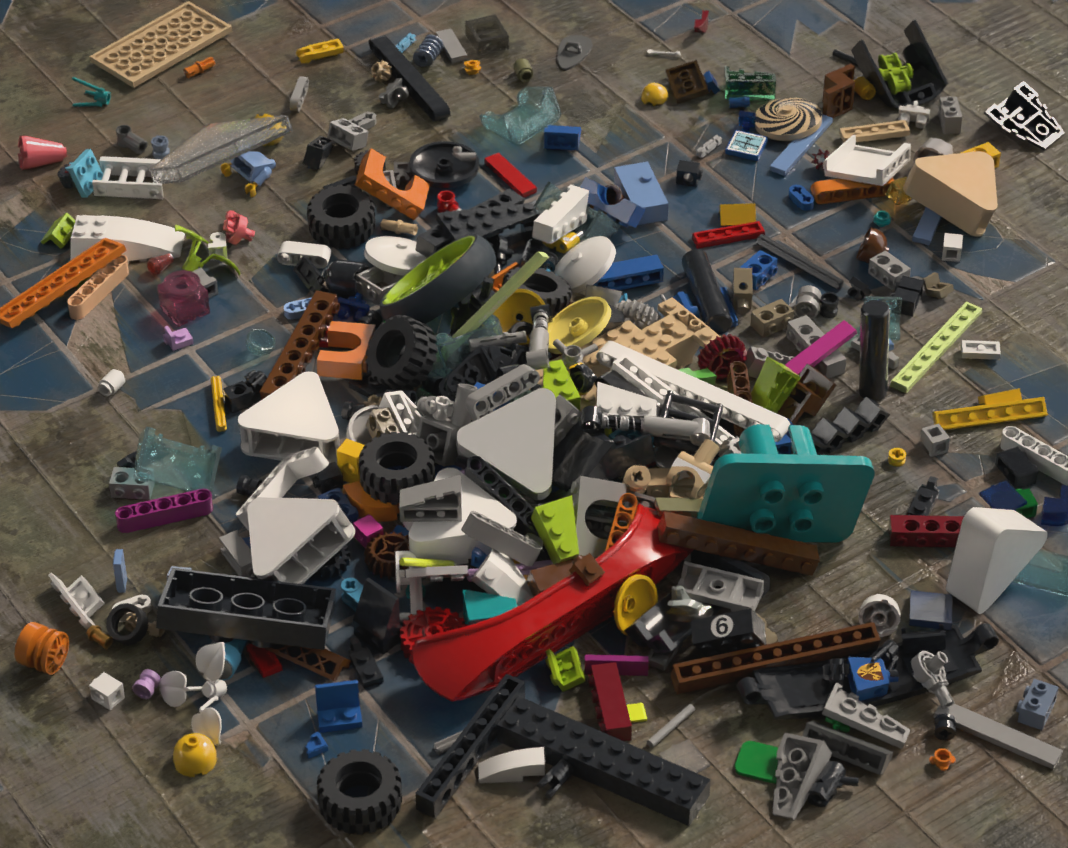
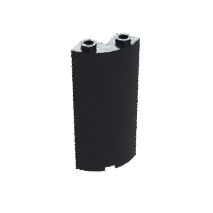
M711 563L705 565L707 567L714 568ZM671 591L624 631L642 648L647 646L654 653H668L692 634L691 620L714 616L723 607L697 601L703 605L698 610H693V613H686L684 608L668 605V601L672 600Z

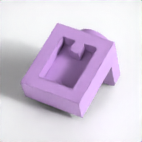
M169 326L164 327V342L166 345L169 344L173 351L193 344V338L186 328L172 332Z

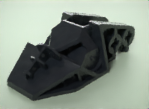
M513 343L510 349L495 345H487L485 347L480 345L437 385L439 396H445L454 402L458 384L466 383L474 386L478 382L486 385L500 367L518 364L519 366L523 364L528 365L526 352H529V347L518 345L517 343ZM548 352V358L550 359L553 356L551 352Z

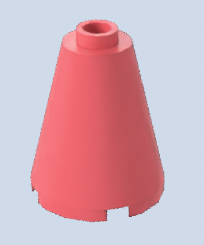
M25 135L19 137L18 148H20V153H18V160L21 170L60 162L67 156L66 147H63L61 143Z

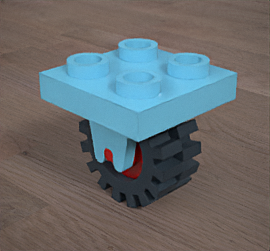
M85 149L74 162L71 161L68 165L65 164L64 167H61L57 175L63 187L72 188L74 186V188H77L81 198H87L93 192L92 181L101 180L103 172L92 150Z

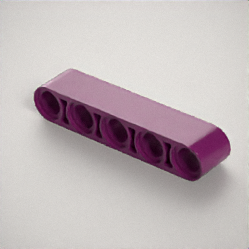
M199 489L122 506L115 512L117 529L122 533H129L208 515L213 511L212 494L208 489Z

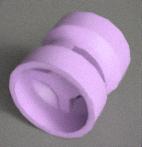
M145 669L140 674V680L134 683L132 689L140 698L149 699L153 695L154 689L159 686L161 678L155 671Z

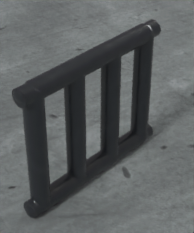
M668 390L660 417L668 418V416L689 421L696 418H705L710 422V440L715 442L723 404L718 403L714 405L676 395L672 390ZM672 402L713 412L714 415L713 419L671 409L670 407ZM654 437L653 441L655 447L662 445L693 454L699 449L697 446L662 437Z

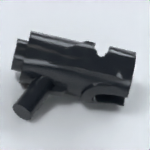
M830 761L825 765L820 775L816 778V783L809 790L808 801L817 807H825L837 794V788H841L843 785L858 787L859 778L846 777L843 765L836 761Z

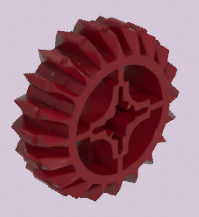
M722 334L721 337L716 336L714 340L704 344L705 348L700 349V354L697 356L700 370L708 368L717 376L716 380L722 381L723 378H727L731 363L734 361L744 363L747 360V350L744 343L736 335L728 334L726 336Z

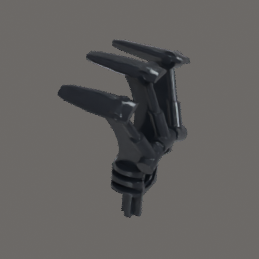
M484 277L482 288L472 291L470 302L462 304L460 308L454 307L451 309L453 318L449 339L495 294L492 290L493 278ZM491 315L484 321L488 328V331L483 334L485 337L498 335L493 326ZM479 327L467 338V342L459 346L463 353L467 355L471 353L468 340L477 339ZM458 348L448 357L456 365L462 361L458 355Z

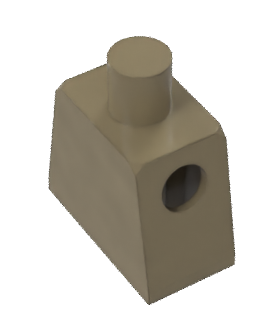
M734 268L732 285L733 307L739 313L745 314L752 306V268ZM745 283V289H740L739 285Z

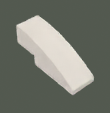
M544 747L515 750L478 763L479 783L523 782V776L545 775Z

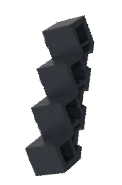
M865 397L859 403L855 412L844 407L833 422L823 417L811 432L817 455L825 452L830 454L842 448L843 443L847 441L852 443L862 438L863 433L878 430L890 414L876 401Z

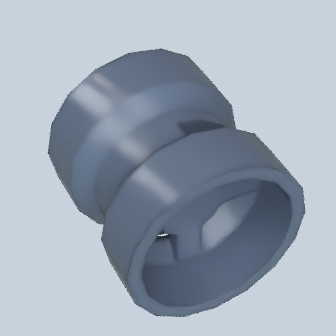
M160 135L151 139L153 157L155 159L168 158L170 155L168 138Z

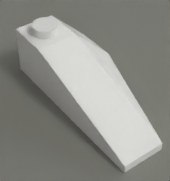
M495 549L491 550L471 578V581L489 594L515 598L517 606L533 598L526 579L512 559Z

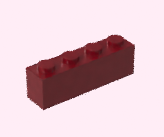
M616 662L591 665V674H588L587 678L589 687H593V690H591L592 702L597 704L595 706L596 719L601 721L599 722V731L622 741H631L632 725Z

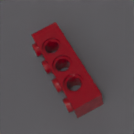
M890 515V546L956 547L964 516Z

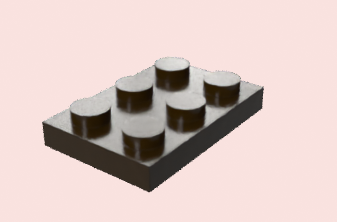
M697 60L665 70L677 104L709 94Z

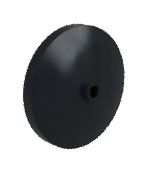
M450 141L433 142L421 146L411 155L410 172L413 177L416 175L428 182L430 187L454 188L462 186L475 178L479 171V159L476 154V161L462 162L453 157V147L460 146L463 153H473L474 151L471 148Z

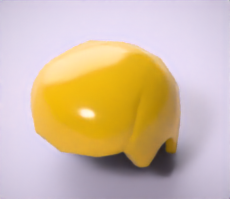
M649 83L642 91L641 100L644 104L651 102L653 106L663 104L667 101L668 92L664 86L658 83Z

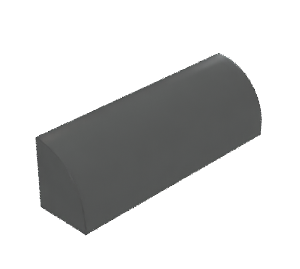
M815 721L808 722L803 733V737L824 741L832 753L831 756L879 775L884 773L893 755L892 751Z

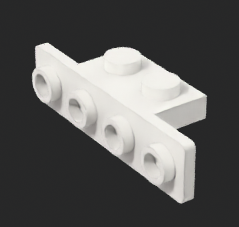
M50 573L48 576L52 580L51 586L57 592L60 591L62 593L60 597L66 604L70 603L71 607L69 609L76 617L80 616L79 622L85 629L95 625L90 617L105 603L89 582L81 575L73 584L66 588L59 578Z

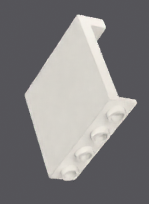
M852 135L824 160L823 169H825V176L883 186L910 161L911 144L904 143L896 151L858 146L856 145V135Z

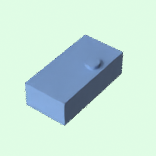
M648 162L614 168V184L621 189L622 195L627 200L646 209L638 225L668 220V201Z

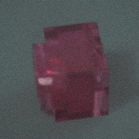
M187 270L175 271L167 275L163 283L157 285L160 308L178 327L188 323L189 319L195 320V316L202 317L210 313L208 291L200 283V278L196 273Z

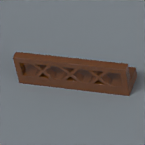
M284 645V647L277 650L272 647L264 648L335 682L342 668L349 669L352 662L327 649L300 647L301 655L293 658L290 648L295 646ZM315 653L319 663L311 666L307 656ZM329 662L337 663L332 675L326 672L324 666Z

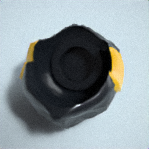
M577 363L569 367L570 377L579 395L582 396L592 389L597 376L587 365Z

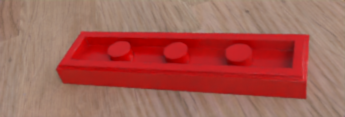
M499 152L484 158V163L523 198L537 193V187Z
M760 221L695 232L692 233V239L697 249L755 239L761 234L765 235V230Z

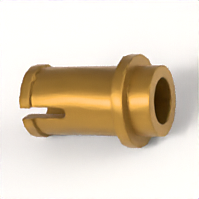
M92 625L88 628L86 634L89 640H94L104 649L112 645L113 638L104 633L100 626Z

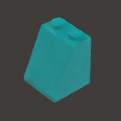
M463 590V618L467 626L501 615L517 607L515 598Z

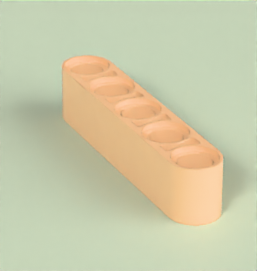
M121 254V257L109 262L105 268L99 269L69 297L67 303L69 315L72 319L79 320L84 318L128 276L129 268L125 255Z

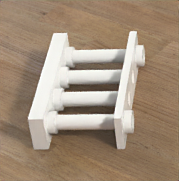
M100 157V168L103 176L101 180L92 181L94 196L164 198L160 181L162 177L170 178L169 160ZM110 175H120L118 181H108ZM127 176H137L136 182H126ZM144 177H154L153 183L143 182Z

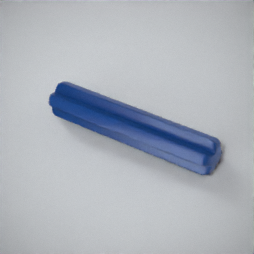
M720 287L732 318L731 327H736L738 319L726 287Z

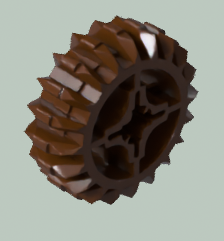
M385 531L384 535L378 534L376 538H371V541L367 543L364 559L369 571L374 573V576L378 574L381 578L387 576L389 580L391 577H396L395 551H409V535L403 536L402 532L395 534L394 531L392 534H388ZM399 564L400 570L409 569V566H401Z

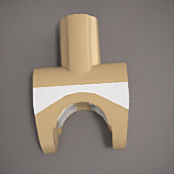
M705 439L694 456L684 451L681 452L669 470L666 484L673 487L683 479H693L695 482L691 497L701 498L705 494L713 470V466L710 463L719 452L720 447L715 442Z

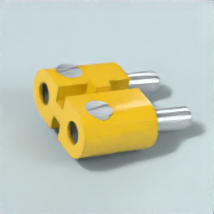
M582 231L578 233L569 232L551 244L542 242L551 249L556 247V251L566 253L579 244L580 238L584 236V233Z

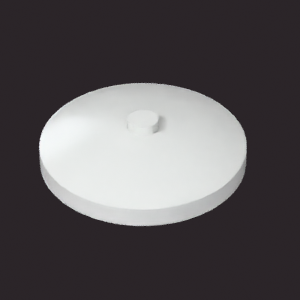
M382 236L373 238L366 243L364 250L365 258L372 265L386 272L402 276L426 259L425 256L415 251L417 242L401 237Z
M603 236L589 238L568 251L556 265L554 273L557 276L560 275L563 277V280L568 282L572 293L582 292L585 290L586 285L595 284L608 271L615 258V246L608 238Z

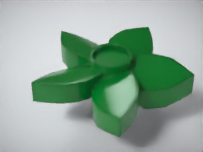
M827 717L825 721L833 724L832 728L836 730L840 729L843 732H849L850 727L842 722Z

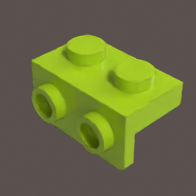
M574 646L555 655L551 649L546 650L548 657L546 664L552 671L550 679L554 686L558 685L564 692L585 682L579 656Z

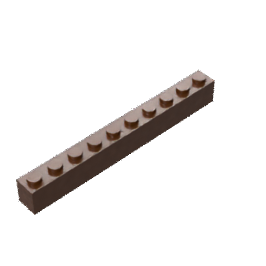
M871 622L673 664L671 680L676 695L738 682L746 677L755 678L752 673L753 670L765 667L806 664L876 650L881 639L875 623Z

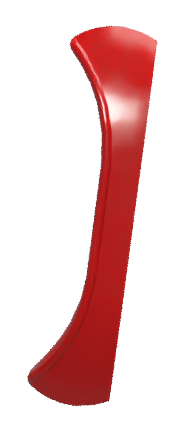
M639 504L626 532L613 546L595 559L605 572L602 577L587 586L575 571L522 605L501 615L476 624L421 637L412 646L414 666L428 687L452 702L473 697L496 688L506 673L513 677L520 675L547 658L546 650L551 649L555 653L614 615V602L617 592L629 577L637 574L645 575L656 585L673 571L693 549L659 542L657 526L662 516H658L657 510Z

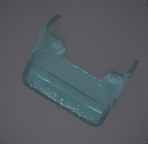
M548 181L534 206L542 212L546 209L549 210L554 201L558 202L560 200V195L563 191ZM587 206V219L585 223L573 231L577 233L582 231L584 237H586L585 240L597 236L609 238L618 232L621 225L602 211H596Z

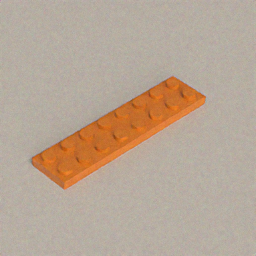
M108 238L102 239L0 308V323L10 328L19 326L23 320L34 316L38 310L47 307L51 301L62 297L66 291L75 288L84 279L90 278L94 272L105 268L109 262L121 257V254L127 251L124 244Z

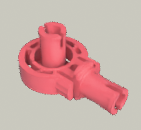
M232 210L228 211L223 225V230L226 231V242L237 245L242 238L252 241L251 237H254L255 231L247 228V217L237 214Z

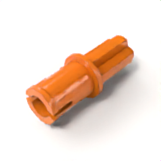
M212 57L200 62L196 61L194 65L183 69L184 75L190 78L198 73L202 74L204 70L213 67L215 61Z

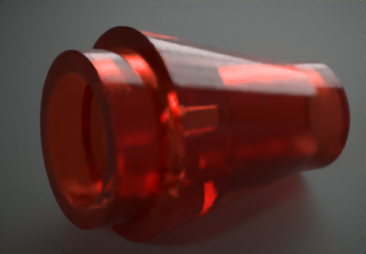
M167 253L151 257L147 262L149 272L160 274L174 262L173 256Z

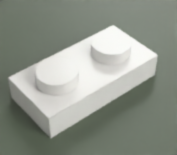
M962 340V358L1000 360V342Z

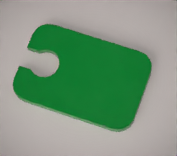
M755 741L744 742L735 764L736 773L741 776L776 784L777 778L775 774L778 768L777 750L779 747Z

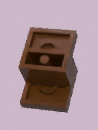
M852 64L825 75L822 101L823 115L835 118L853 109L855 66Z
M806 364L799 374L800 380L777 412V414L786 419L788 418L793 425L796 424L804 411L816 416L836 387L834 382L809 364Z

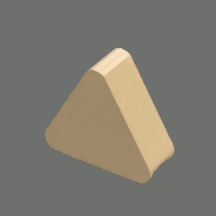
M982 151L917 158L903 186V191L966 233L976 237L982 236L993 213L997 209L994 160L989 154Z

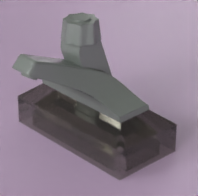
M683 586L675 588L677 599L668 601V605L672 606L667 612L668 620L691 623V620L710 617L713 614L711 606L703 605L690 599Z

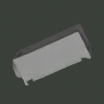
M238 530L219 537L220 542L224 545L221 548V552L238 576L255 577L251 550L242 537L238 536Z

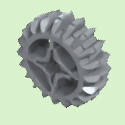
M627 299L626 301L622 300L615 306L616 309L623 312L625 322L630 320L640 330L661 319L659 312L654 311V307H649L648 304H643L642 301L637 302L636 300L631 301Z

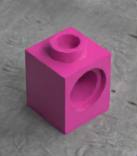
M370 514L353 523L355 528L354 537L364 548L371 541V538H376L378 534L384 535L383 527Z

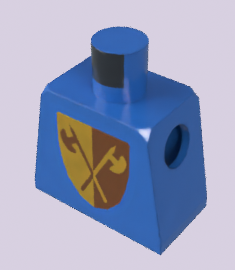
M848 657L847 664H849L850 674L847 675L851 692L859 696V701L886 695L889 683L898 682L899 680L897 669L886 670L881 658L871 662V658Z

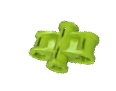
M896 52L886 56L883 54L879 55L878 65L880 68L878 70L883 80L887 81L891 93L895 95L898 92L911 91L909 79L913 76L911 64L908 63L902 66Z

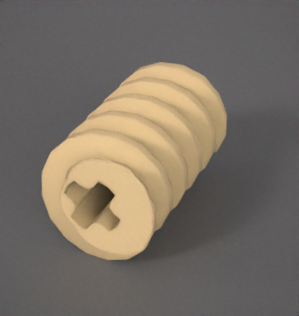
M634 465L626 471L622 482L627 484L626 493L629 490L641 494L645 493L650 481V472L645 466Z

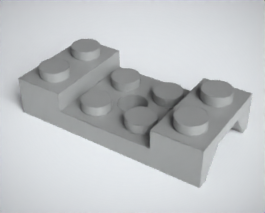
M686 561L683 565L681 579L677 587H684L690 599L729 608L731 612L750 608L755 612L764 592V580ZM676 586L672 587V600L677 599L675 594Z

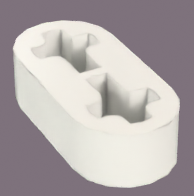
M137 595L120 601L113 606L114 608L119 604L130 603L141 608L146 614L151 611V601L146 595ZM126 613L119 622H126L127 618L134 613Z

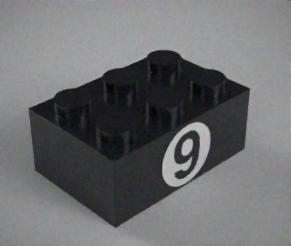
M751 608L691 620L693 645L706 657L767 645L765 623Z

